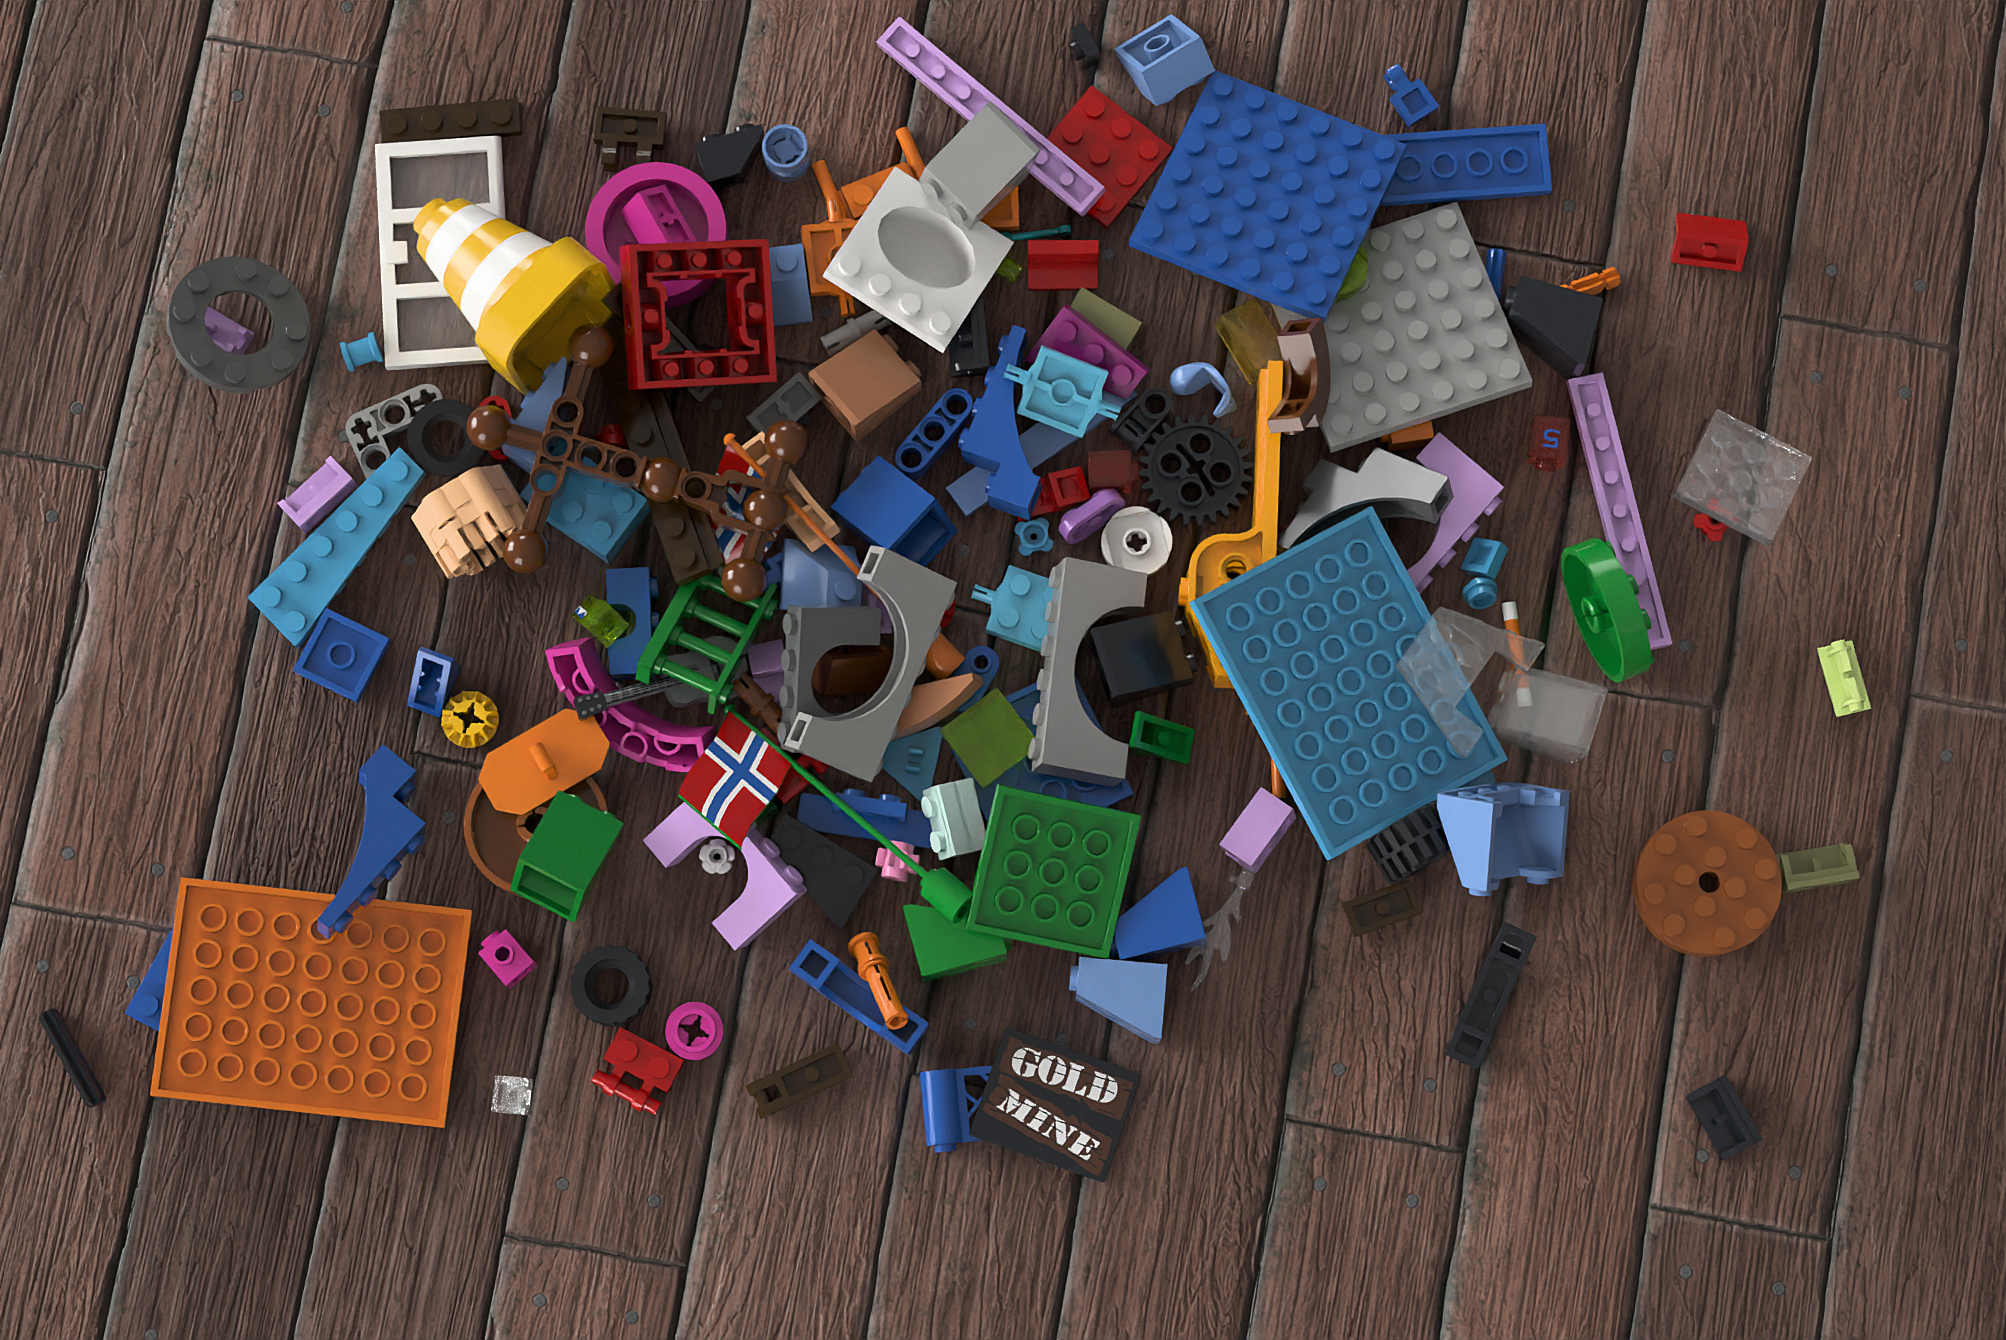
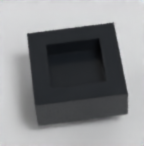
M1084 22L1072 27L1071 41L1068 42V46L1075 60H1082L1087 69L1099 63L1100 50Z

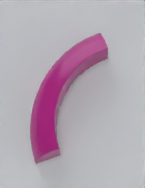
M593 636L564 642L545 650L557 687L561 693H565L573 707L575 697L599 691L607 693L619 689L601 662ZM633 701L607 707V711L594 716L608 739L611 748L637 762H647L656 766L666 767V770L688 772L716 738L714 726L697 727L672 723L650 714Z

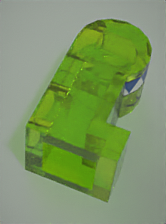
M591 594L571 614L590 635L606 648L629 626L605 600H598Z

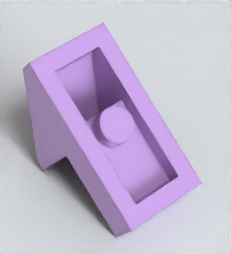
M782 639L752 645L748 650L753 679L767 694L770 692L775 697L773 701L782 709L779 701V692L781 687L784 686V670L781 666V655L784 651Z

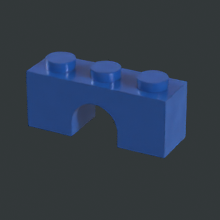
M649 567L606 569L607 605L610 611H628L636 616L635 629L629 636L622 639H608L609 673L613 681L636 680L637 662L660 623L659 612H653V599L659 598L658 577H652Z

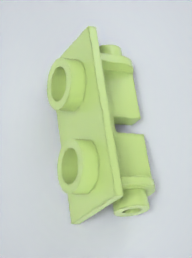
M1845 640L1832 642L1829 646L1817 648L1836 717L1871 709L1852 640L1846 642Z

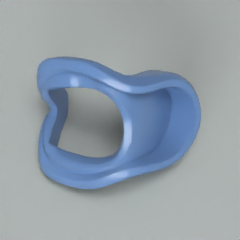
M1196 362L1180 366L1171 373L1169 385L1176 395H1190L1209 383L1213 384L1223 395L1213 412L1215 417L1219 418L1237 409L1228 384L1212 365Z

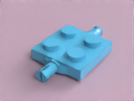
M1041 346L1035 363L1028 371L1008 363L1007 371L1004 372L1003 378L1023 384L1022 396L1016 413L1083 438L1089 421L1096 413L1114 420L1118 417L1117 413H1120L1121 406L1102 400V388L1109 373L1108 370L1046 346Z
M1009 565L1004 580L996 591L976 584L971 599L991 605V615L985 633L1041 652L1042 640L1045 635H1048L1049 622L1045 621V611L1048 602L1052 601L1053 588L1049 587V578Z

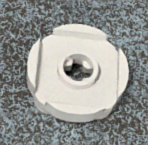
M1139 506L1124 508L1116 512L1106 524L1101 537L1102 554L1109 566L1148 573L1147 577L1154 575L1166 565L1172 549V534L1167 522L1161 516L1159 517L1156 513L1151 512L1150 509ZM1138 534L1139 539H1146L1147 544L1142 546L1141 551L1136 552L1134 548H1128L1126 543L1131 541V535Z

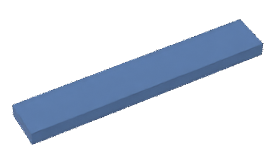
M1102 390V400L1121 406V409L1138 398L1135 390L1127 399ZM1096 413L1089 421L1084 435L1109 417ZM1038 422L1021 434L1019 439L1033 472L1079 440L1080 437ZM976 466L945 488L965 518H968L989 503L988 494L985 493V486L990 474L994 472Z

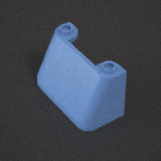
M1495 782L1438 792L1437 810L1462 886L1469 888V894L1490 896L1492 890L1499 889V879L1519 875L1527 877V882L1532 884H1549L1550 878L1563 876L1570 791L1519 782Z

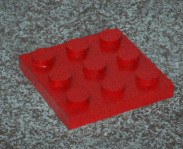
M1092 85L1046 138L1105 187L1106 192L1086 214L1106 230L1109 229L1173 152V148Z

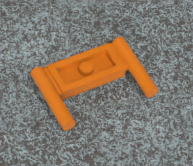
M902 127L895 132L908 161L907 164L902 162L842 186L839 191L835 187L825 161L820 160L812 164L825 199L833 198L834 202L835 198H840L842 218L854 221L860 220L894 167L902 170L917 181L920 180L925 165L908 127Z

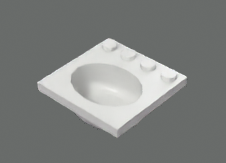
M894 167L822 277L943 353L1014 242L981 221H978L970 230L962 223L955 222L949 216L947 209L937 199H933L926 194L919 181Z

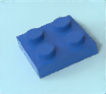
M325 608L293 672L359 704L391 640Z

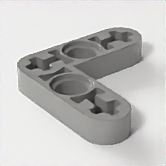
M432 384L416 386L349 417L345 427L346 434L366 479L376 471L367 466L369 455L374 452H381L385 454L387 460L392 454L385 439L409 429L413 417L410 408L405 402L411 400L413 406L423 402L422 396L427 393L431 398L437 396L433 401L444 399L436 386ZM425 405L415 407L416 413ZM391 407L403 408L405 416L400 423L390 424L386 421V413ZM364 422L366 426L372 425V427L367 429V433L374 444L366 446L362 436L359 433L354 434L358 430V423Z

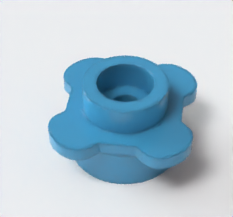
M1038 518L1026 523H1017L1015 533L1020 539L1019 552L1022 555L1030 556L1035 551L1049 552L1052 549L1053 541L1048 536L1049 522L1046 519ZM1036 534L1037 539L1032 540L1030 536Z

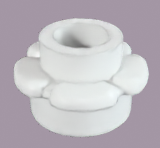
M713 839L710 841V844L704 845L701 848L699 858L702 860V867L706 872L710 874L715 872L724 874L731 869L732 861L735 859V852L733 847L726 845L724 840ZM716 853L721 856L719 860L714 859Z

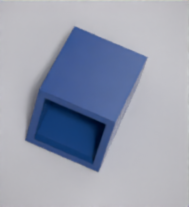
M879 455L862 470L860 476L847 490H844L838 496L835 503L831 506L841 522L869 547L872 545L889 549L924 567L933 560L958 532L935 497Z
M1187 867L1177 870L1117 919L1110 949L1114 959L1120 958L1122 961L1139 962L1208 944Z

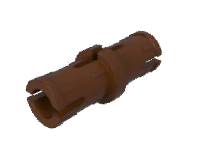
M747 671L743 672L739 680L736 679L732 683L734 691L752 708L751 714L754 717L759 716L777 735L779 722H782V709L773 701L775 697L771 692L767 694Z

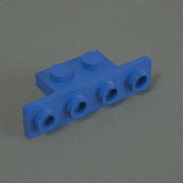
M844 789V794L835 793L887 839L914 845V847L932 849L930 834L933 831L930 819L924 815L923 811L908 809L906 803H901V797L880 794L879 799L865 797L866 792L856 789ZM809 793L801 794L797 820L817 832L879 841L828 797Z

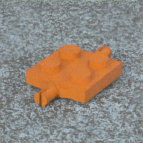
M833 198L826 200L828 220L820 224L802 225L801 227L810 297L823 295L839 297L841 317H846L847 314L850 317L856 314L853 296L822 276L859 220L854 221L842 218L840 198H835L834 202Z

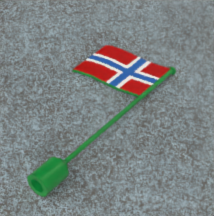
M728 704L724 708L726 718L715 740L688 771L681 785L678 797L738 849H742L743 842L751 826L776 797L790 767H792L923 878L920 886L923 887L920 895L954 924L967 916L969 903L973 896L970 888L944 867L938 870L931 869L929 872L925 871L735 710L736 705Z

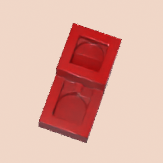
M1081 466L1048 473L1045 478H1041L1042 491L1030 520L1077 506L1091 499ZM1017 517L1018 522L1027 521L1026 519Z

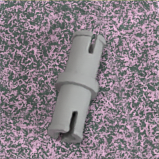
M873 309L855 320L853 317L847 319V324L819 338L829 356L832 357L872 330L876 329L879 331L888 325H892L890 319Z

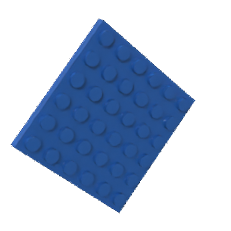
M1215 70L1211 73L1129 239V246L1310 319L1322 318V322L1325 324L1406 152L1407 144Z

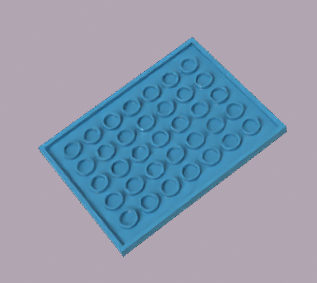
M1372 506L1189 603L1326 860L1333 859L1416 809L1437 800L1438 792L1457 789L1508 760Z

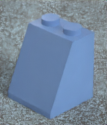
M1079 957L1078 966L1071 965L1069 990L1076 991V1001L1150 1043L1159 1044L1162 1038L1167 964Z

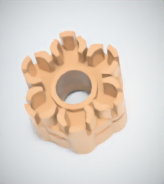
M498 464L472 468L434 490L422 500V503L411 519L448 579L464 573L472 576L483 571L471 548L477 551L486 567H489L496 561L486 541L491 544L497 556L502 558L504 541L499 532L501 531L507 539L514 531L521 529L527 507L502 466Z

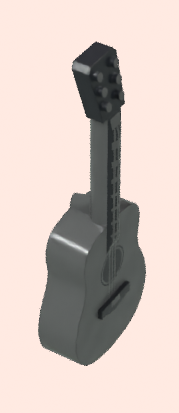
M712 636L704 640L731 653L734 652L737 646L734 640L726 636ZM691 650L684 654L668 657V660L714 681H718L725 668L724 665ZM745 658L741 663L737 673L735 674L731 684L736 679L739 680L740 675L743 672H748L747 661ZM661 673V678L651 680L649 685L640 683L607 693H602V691L575 697L573 703L578 719L583 721L607 711V707L661 692L665 693L668 701L675 708H686L695 703L708 704L710 694ZM734 689L726 704L732 703L740 698V696L734 691Z

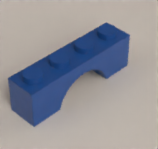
M811 939L789 968L792 974L907 1056H910L930 1028L928 1022L903 1004L904 1011L908 1015V1022L899 1029L892 1030L887 1028L869 983Z

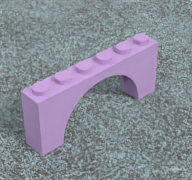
M1440 432L1421 451L1414 463L1449 477L1454 498L1437 521L1436 532L1430 549L1418 563L1407 570L1419 594L1433 581L1434 578L1429 574L1437 565L1444 568L1457 552L1452 548L1460 539L1467 542L1480 526L1475 522L1483 513L1490 516L1503 501L1498 496L1504 486Z

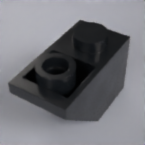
M744 124L735 128L733 133L723 136L711 134L703 137L700 143L694 144L704 179L714 192L743 183L762 149V141L765 137L762 124L756 126L754 124Z

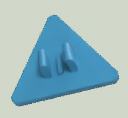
M939 726L888 743L883 754L882 768L920 802L924 797L922 790L932 787L943 737L942 729Z

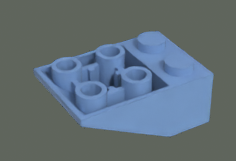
M563 356L557 364L552 362L547 367L541 378L544 382L537 392L531 390L526 395L520 406L523 409L516 420L511 418V423L544 432L551 407L555 400L564 395L571 372L567 358ZM567 407L560 412L559 418L563 422H565ZM560 440L551 443L549 454H551ZM508 444L501 446L504 455L512 463L528 474L531 473L537 453Z

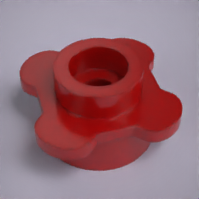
M1711 500L1706 504L1705 511L1693 518V524L1695 528L1700 529L1704 535L1708 536L1710 541L1719 542L1723 538V533L1728 528L1735 526L1736 517L1734 514L1723 510L1719 501ZM1712 518H1716L1718 523L1713 524L1711 522Z

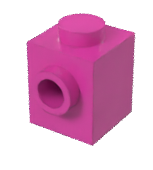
M506 929L502 933L496 930L481 943L484 948L478 952L509 989L538 966Z

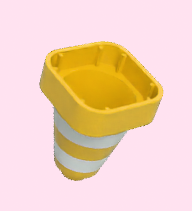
M435 198L422 208L414 221L413 228L419 234L417 241L419 254L476 331V344L492 368L525 396L531 390L537 392L544 382L541 379L542 375L552 362L557 364L563 356L568 359V364L572 361L567 347L568 339L575 329L585 324H597L603 327L613 315L600 300L616 284L605 264L572 237H564L555 243H551L464 198H456L449 202L442 198Z

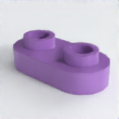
M1101 489L1097 491L1088 502L1063 515L1059 526L1060 534L1069 544L1081 542L1106 525L1116 512L1124 509L1125 500L1115 489Z

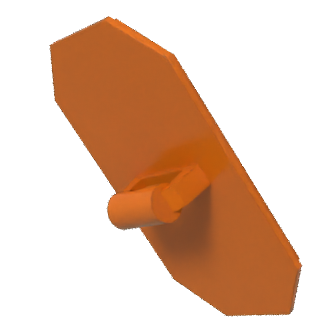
M564 709L488 753L478 780L495 810L524 815L555 797L559 790L563 792L600 771L610 743L594 716L580 721L576 710Z

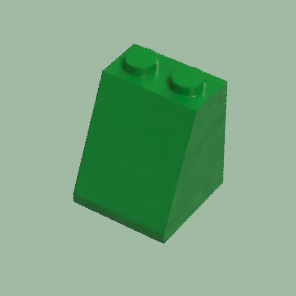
M559 790L518 859L510 891L575 923L619 839L624 823L619 821L612 813L604 810L599 811L585 804L580 797L574 794H566Z
M912 904L903 906L923 984L1006 961L1007 951L1012 950L1010 938L966 930L964 928L966 917L954 924L936 908Z

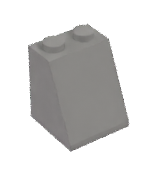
M989 101L929 162L919 182L922 184L926 194L933 199H937L947 209L949 216L955 222L962 223L970 230L1026 179L1040 149L1003 112Z

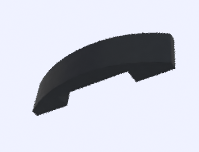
M1502 923L1461 1011L1445 1050V1055L1475 1069L1479 1068L1493 1037L1492 1034L1520 971L1524 968L1537 936L1509 923Z

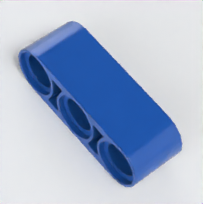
M954 388L947 391L896 451L897 470L913 481L920 479L926 474L972 418L973 402L967 391ZM959 401L964 403L967 408L962 414L955 415L950 413L947 407L952 402ZM930 428H939L944 432V436L938 441H930L924 435ZM909 454H915L922 461L917 467L908 468L903 465V458Z

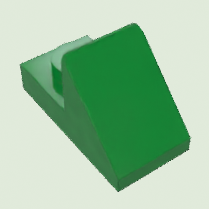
M1136 711L1129 747L1136 756L1152 755L1177 764H1188L1195 729Z

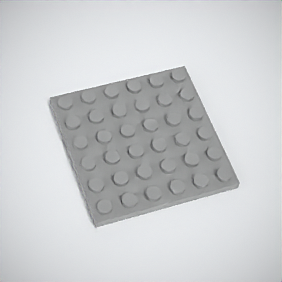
M1457 202L1368 230L1325 324H1323L1330 356V392L1327 409L1320 428L1330 453L1532 387L1530 373ZM1271 303L1281 330L1290 320L1310 319Z

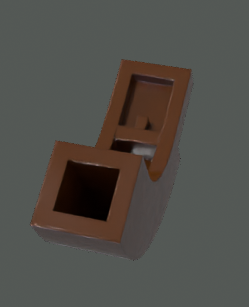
M1322 318L1290 320L1277 335L1285 369L1284 392L1280 403L1267 420L1270 433L1284 432L1286 435L1298 434L1308 427H1319L1327 409L1330 392V356Z

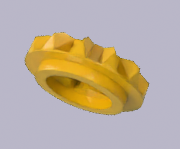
M462 691L455 697H451L442 710L441 726L446 736L458 746L465 748L479 747L487 743L497 731L499 724L498 710L489 697L478 691ZM474 705V715L483 721L484 724L479 722L477 724L471 723L465 733V722L456 715L468 714Z

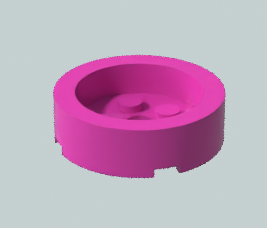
M649 162L638 164L619 172L601 187L594 197L587 214L585 225L586 244L588 251L605 264L615 284L621 280L619 247L638 244L620 211L639 191L665 184L697 242L729 240L727 222L721 202L714 190L704 179L691 170L679 165L665 162ZM717 279L660 281L666 287L668 301H664L665 309L679 307L695 300L704 294Z

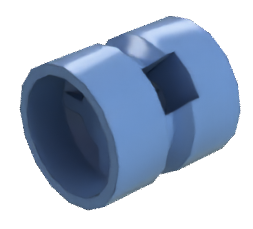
M780 124L771 128L766 133L762 141V151L768 173L774 179L781 182H794L802 178L810 165L808 143L804 133L799 128L790 124Z

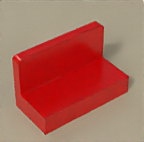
M1676 213V235L1671 253L1672 263L1742 271L1748 245L1745 221Z
M1028 240V289L1030 291H1080L1081 287L1088 291L1097 290L1098 240Z

